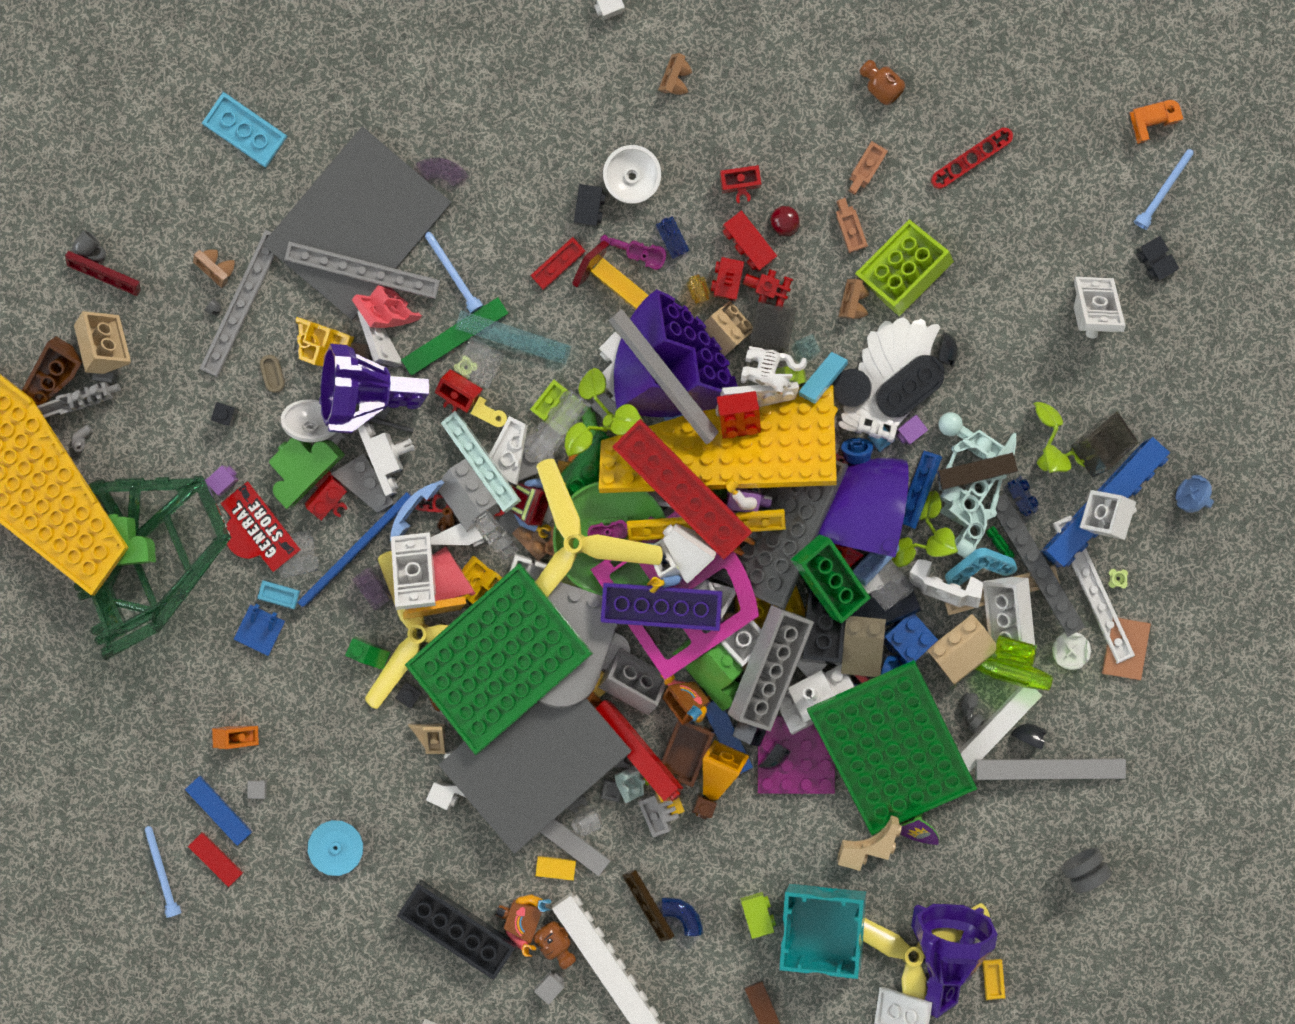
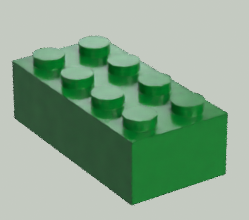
M819 534L790 559L829 616L840 623H843L871 598L832 540Z

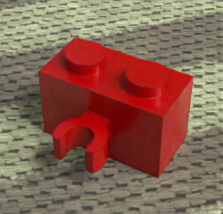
M759 165L721 170L719 174L722 194L738 191L736 195L737 204H740L739 197L742 195L746 196L747 202H750L751 196L746 190L758 189L762 185Z
M721 257V261L716 262L714 273H718L717 280L712 281L710 290L714 292L713 297L731 301L737 300L744 261Z
M450 369L441 377L434 393L446 400L443 404L444 408L448 404L453 405L452 413L459 408L467 413L476 404L483 389Z
M329 475L304 504L306 509L321 521L331 509L335 516L340 517L341 515L337 512V508L343 507L347 510V506L339 500L347 491L341 483Z

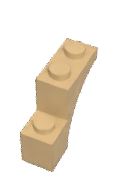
M891 816L887 825L871 838L861 841L842 840L837 857L838 865L860 871L862 864H866L868 855L888 860L890 853L893 854L895 851L896 836L899 837L902 826L899 825L898 817Z

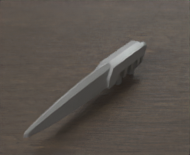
M108 382L94 384L91 387H85V390H77L73 393L59 395L55 400L38 405L37 407L44 418L57 414L65 415L113 399V393L120 391L121 388L118 383L110 385Z

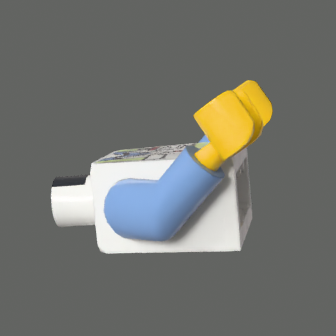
M663 539L657 543H646L660 546L663 551L661 564L653 565L659 578L653 577L647 583V585L653 586L650 592L655 593L661 586L665 588L680 584L683 577Z

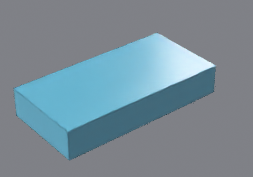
M262 580L257 599L295 609L300 590Z

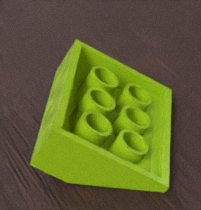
M909 219L855 275L886 306L900 316L954 261L950 251Z

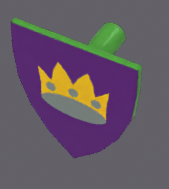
M923 813L915 816L913 821L901 825L900 835L917 842L939 845V836L932 826L922 820Z

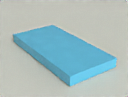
M225 92L221 94L201 123L265 168H267L288 137Z

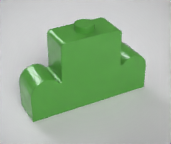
M291 438L288 442H283L278 447L279 451L269 461L270 465L284 479L278 481L273 486L274 496L286 509L294 507L345 454L331 440L319 441L313 446L309 442L299 441Z
M118 514L108 515L129 547L116 566L156 563L155 544L148 537L136 536L135 519L118 517Z
M690 638L683 642L672 654L675 656L691 644ZM719 643L686 665L685 669L718 707L724 711L732 705L740 685L735 679L743 672V669Z

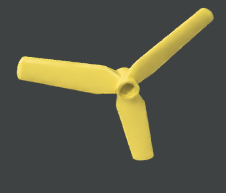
M546 459L537 464L536 467L556 528L565 538L564 547L553 555L535 581L547 597L569 572L577 554L585 553L595 559L651 565L661 564L663 551L660 546L598 534L587 537L582 535L579 515L555 460ZM577 538L579 546L575 549L573 541Z
M388 551L378 557V562L395 605L392 551ZM405 609L397 610L400 620L408 628V637L398 645L366 695L365 700L369 706L374 709L379 708L408 670L405 664L419 652L421 644L431 642L448 625L440 624L429 627L424 622V616L404 620L402 613ZM418 629H421L423 632L421 639L417 637Z
M982 903L971 908L976 910L980 907L984 909V915L990 917L988 909ZM865 918L863 941L888 957L903 959L905 967L901 978L902 992L924 1000L926 996V976L921 964L926 957L919 942L915 947L909 946L898 934ZM936 928L931 932L944 940L957 942L962 938L964 931L953 928ZM912 951L917 953V959L914 962H911L908 958L909 953Z

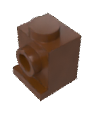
M698 794L692 813H695L697 817L702 819H710L713 816L717 802Z

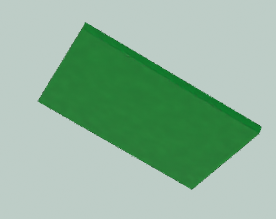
M518 564L412 657L405 666L472 752L478 755L591 657L593 652L525 568Z
M915 660L807 708L813 724L871 835L879 833L887 825L891 816L898 817L899 823L977 790V786Z

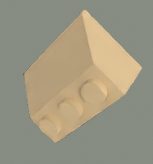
M82 311L74 324L85 372L105 374L129 365L131 359L120 316Z
M971 614L927 651L933 661L955 685L1000 650V648L982 624Z

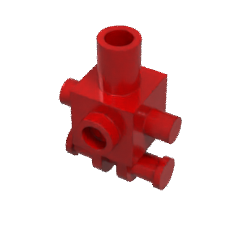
M769 269L767 275L761 274L760 278L746 274L743 285L756 289L754 294L760 296L758 303L765 305L767 298L773 300L774 297H777L774 307L783 309L784 301L788 299L786 294L791 291L789 287L791 282H793L792 278L784 276L783 284L780 285V280L775 278L776 271Z

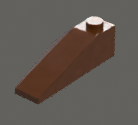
M57 336L46 343L22 389L24 393L33 399L37 406L47 402L76 376L83 362L74 347Z

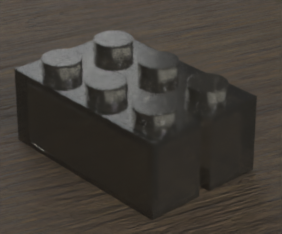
M759 300L749 346L788 354L797 308ZM780 361L778 366L785 367L786 361Z
M1116 411L1102 418L1074 442L1071 447L1079 459L1085 461L1083 465L1093 478L1111 469L1139 442L1121 415Z

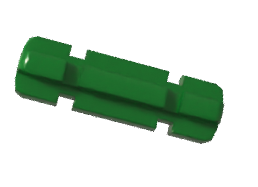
M994 526L986 530L987 536L992 538L991 541L1000 553L1011 558L1015 556L1003 537L998 535V531Z

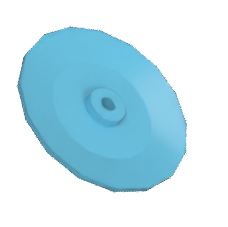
M331 820L322 823L312 832L308 841V855L311 863L320 872L327 875L340 876L349 873L359 864L363 855V842L360 833L352 825L344 821Z

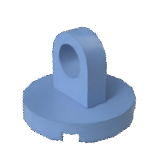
M1201 475L1190 476L1192 478L1189 480L1185 479L1180 484L1175 495L1176 504L1179 508L1189 513L1199 511L1203 507L1211 509L1214 501L1210 498L1212 486L1207 479Z

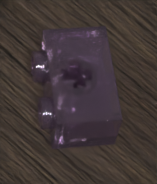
M371 567L365 569L352 579L374 610L379 609L392 599L391 594Z

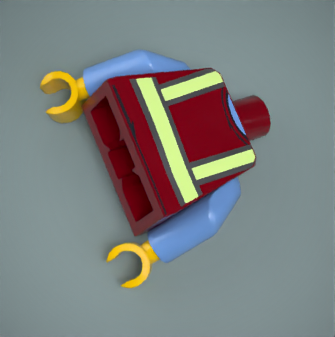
M539 478L527 480L524 484H518L516 488L512 487L521 500L510 509L514 513L518 524L530 531H538L541 538H546L548 534L544 533L543 529L551 531V527L547 524L541 527L549 505L541 480Z

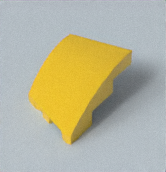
M296 317L299 329L297 342L299 344L298 354L300 360L313 365L323 366L324 355L330 344H341L351 347L354 336Z
M472 556L463 567L462 572L476 594L462 596L470 604H474L502 577L489 569L477 557Z

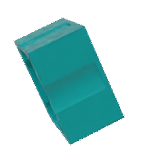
M789 884L785 891L784 936L781 942L779 970L800 973L816 972L829 976L858 979L862 962L867 892Z

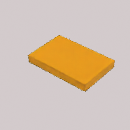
M462 596L435 601L436 606L405 609L402 613L403 619L458 611L466 605V599Z

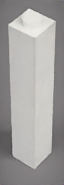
M1024 681L959 749L969 772L975 767V759H983L1042 697L1029 682Z

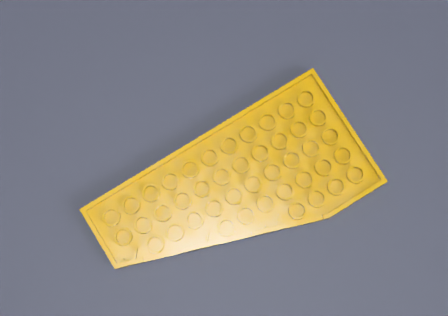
M0 374V523L86 592L95 596L129 547L33 399Z
M833 385L829 386L815 404L799 396V391L802 388L799 387L794 400L759 407L761 433L722 439L719 416L716 415L715 409L703 411L719 431L708 444H705L684 416L648 426L710 489H727L725 483L730 478H733L739 484L736 489L837 485ZM623 435L601 440L599 493L655 491L612 448Z

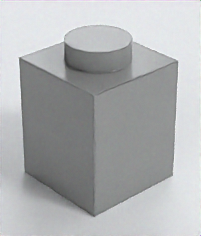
M550 970L535 987L534 992L549 1005L564 988V978L559 973H553Z

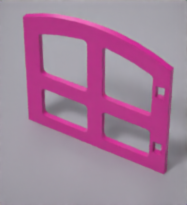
M675 511L666 518L680 517V515ZM661 539L642 540V541H640V542H642V543H656V542H658V541L661 540ZM732 552L724 560L716 553L714 560L688 584L682 579L680 584L670 586L673 588L693 589L719 570L726 569L734 585L740 611L723 622L720 626V631L704 633L698 629H684L691 640V644L672 658L665 659L643 625L628 624L665 680L759 616L751 582L736 553ZM604 560L590 570L603 588V583H614L610 578L611 573L627 562H621L616 567H613L610 563L612 560ZM639 563L650 580L653 577L659 578L653 565Z

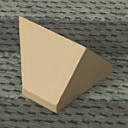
M408 724L424 746L426 754H445V724Z

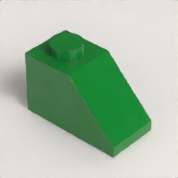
M354 637L345 656L362 664L383 670L391 652L363 639Z

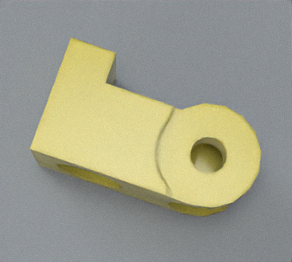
M479 396L470 414L495 427H503L507 421V415L503 411H495L485 406L487 400Z

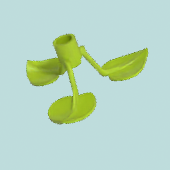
M597 368L589 370L579 384V394L586 400L593 397L607 413L603 419L604 427L588 426L586 428L582 422L573 425L568 430L565 438V450L569 457L580 454L590 447L593 440L590 430H602L604 432L610 430L616 435H624L639 419L642 420L637 409L630 404L619 407L615 415L604 406L597 395L604 393L607 383L604 374Z
M1035 402V410L1039 419L1045 425L1054 428L1046 447L1043 449L1044 454L1037 460L1039 468L1043 471H1049V473L1067 472L1071 469V462L1068 458L1071 455L1083 467L1097 468L1098 464L1094 455L1085 445L1074 443L1072 445L1073 451L1066 454L1061 453L1054 445H1051L1058 431V426L1063 425L1062 417L1052 406L1042 402Z
M937 491L929 492L919 520L925 519L934 536L928 539L927 546L918 543L913 544L912 539L909 537L900 539L898 544L899 551L896 553V557H892L889 561L891 568H900L910 564L916 555V547L926 549L927 553L932 557H943L958 552L953 531L949 528H941L936 531L930 523V518L937 517L941 510V497Z

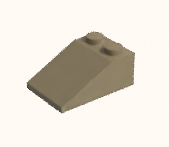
M850 616L846 619L841 674L877 677L881 674L886 619Z

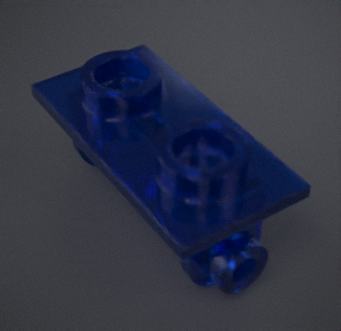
M673 216L664 218L656 224L672 259L690 251Z
M1020 475L1016 479L1017 482L1014 479L1007 482L1009 485L1007 488L1013 499L1019 496L1022 498L1016 501L1021 514H1024L1026 517L1032 514L1031 510L1033 513H1036L1039 503L1035 496H1031L1027 480L1025 478L1022 479Z

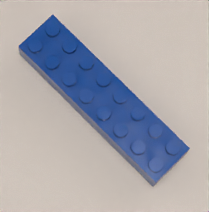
M1154 437L1144 440L1097 491L1121 495L1126 498L1136 495L1142 488L1140 486L1141 483L1149 481L1155 474L1153 471L1158 467H1162L1168 461L1167 456L1170 452ZM1087 502L1071 518L1072 520L1063 526L1062 532H1058L1040 551L1056 568L1068 567L1076 559L1074 555L1082 552L1089 545L1087 541L1092 537L1098 536V534L1080 528Z

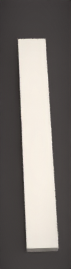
M1071 515L1053 523L1057 533L1062 532L1061 529L1064 525L1072 520ZM1085 548L1082 552L1074 555L1076 559L1071 565L1102 634L1118 664L1135 656ZM1113 619L1122 636V639L1116 638L1114 640L1115 646L1110 638L1111 628L1114 627Z

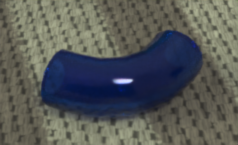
M662 898L663 917H675L680 920L685 936L692 937L703 934L700 915L692 905L678 898Z

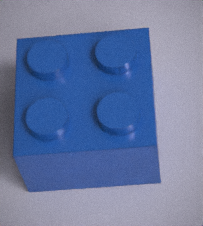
M916 614L896 621L884 633L885 646L895 656L899 657L902 665L913 660L916 661L938 641Z

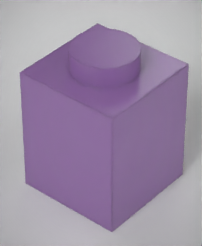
M914 415L897 428L898 434L896 436L902 444L906 442L907 445H910L928 429L918 416Z
M222 465L205 482L217 495H223L238 481L236 478L237 473L231 466L226 467Z

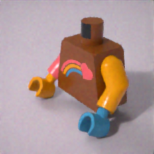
M674 674L666 680L664 679V683L668 685V688L662 698L681 724L685 725L691 720L698 723L702 722L707 713L706 707L711 699L705 690H701L696 682L675 680Z
M532 894L513 900L511 908L499 905L496 916L506 919L504 929L507 936L522 950V954L526 957H532L529 954V949L536 950L534 945H528V943L532 942L541 913L550 911V909L546 908L545 903H551L550 899L543 900Z

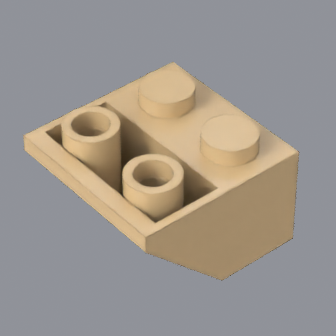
M731 301L704 322L706 325L705 331L710 338H715L722 348L720 353L724 357L755 330Z

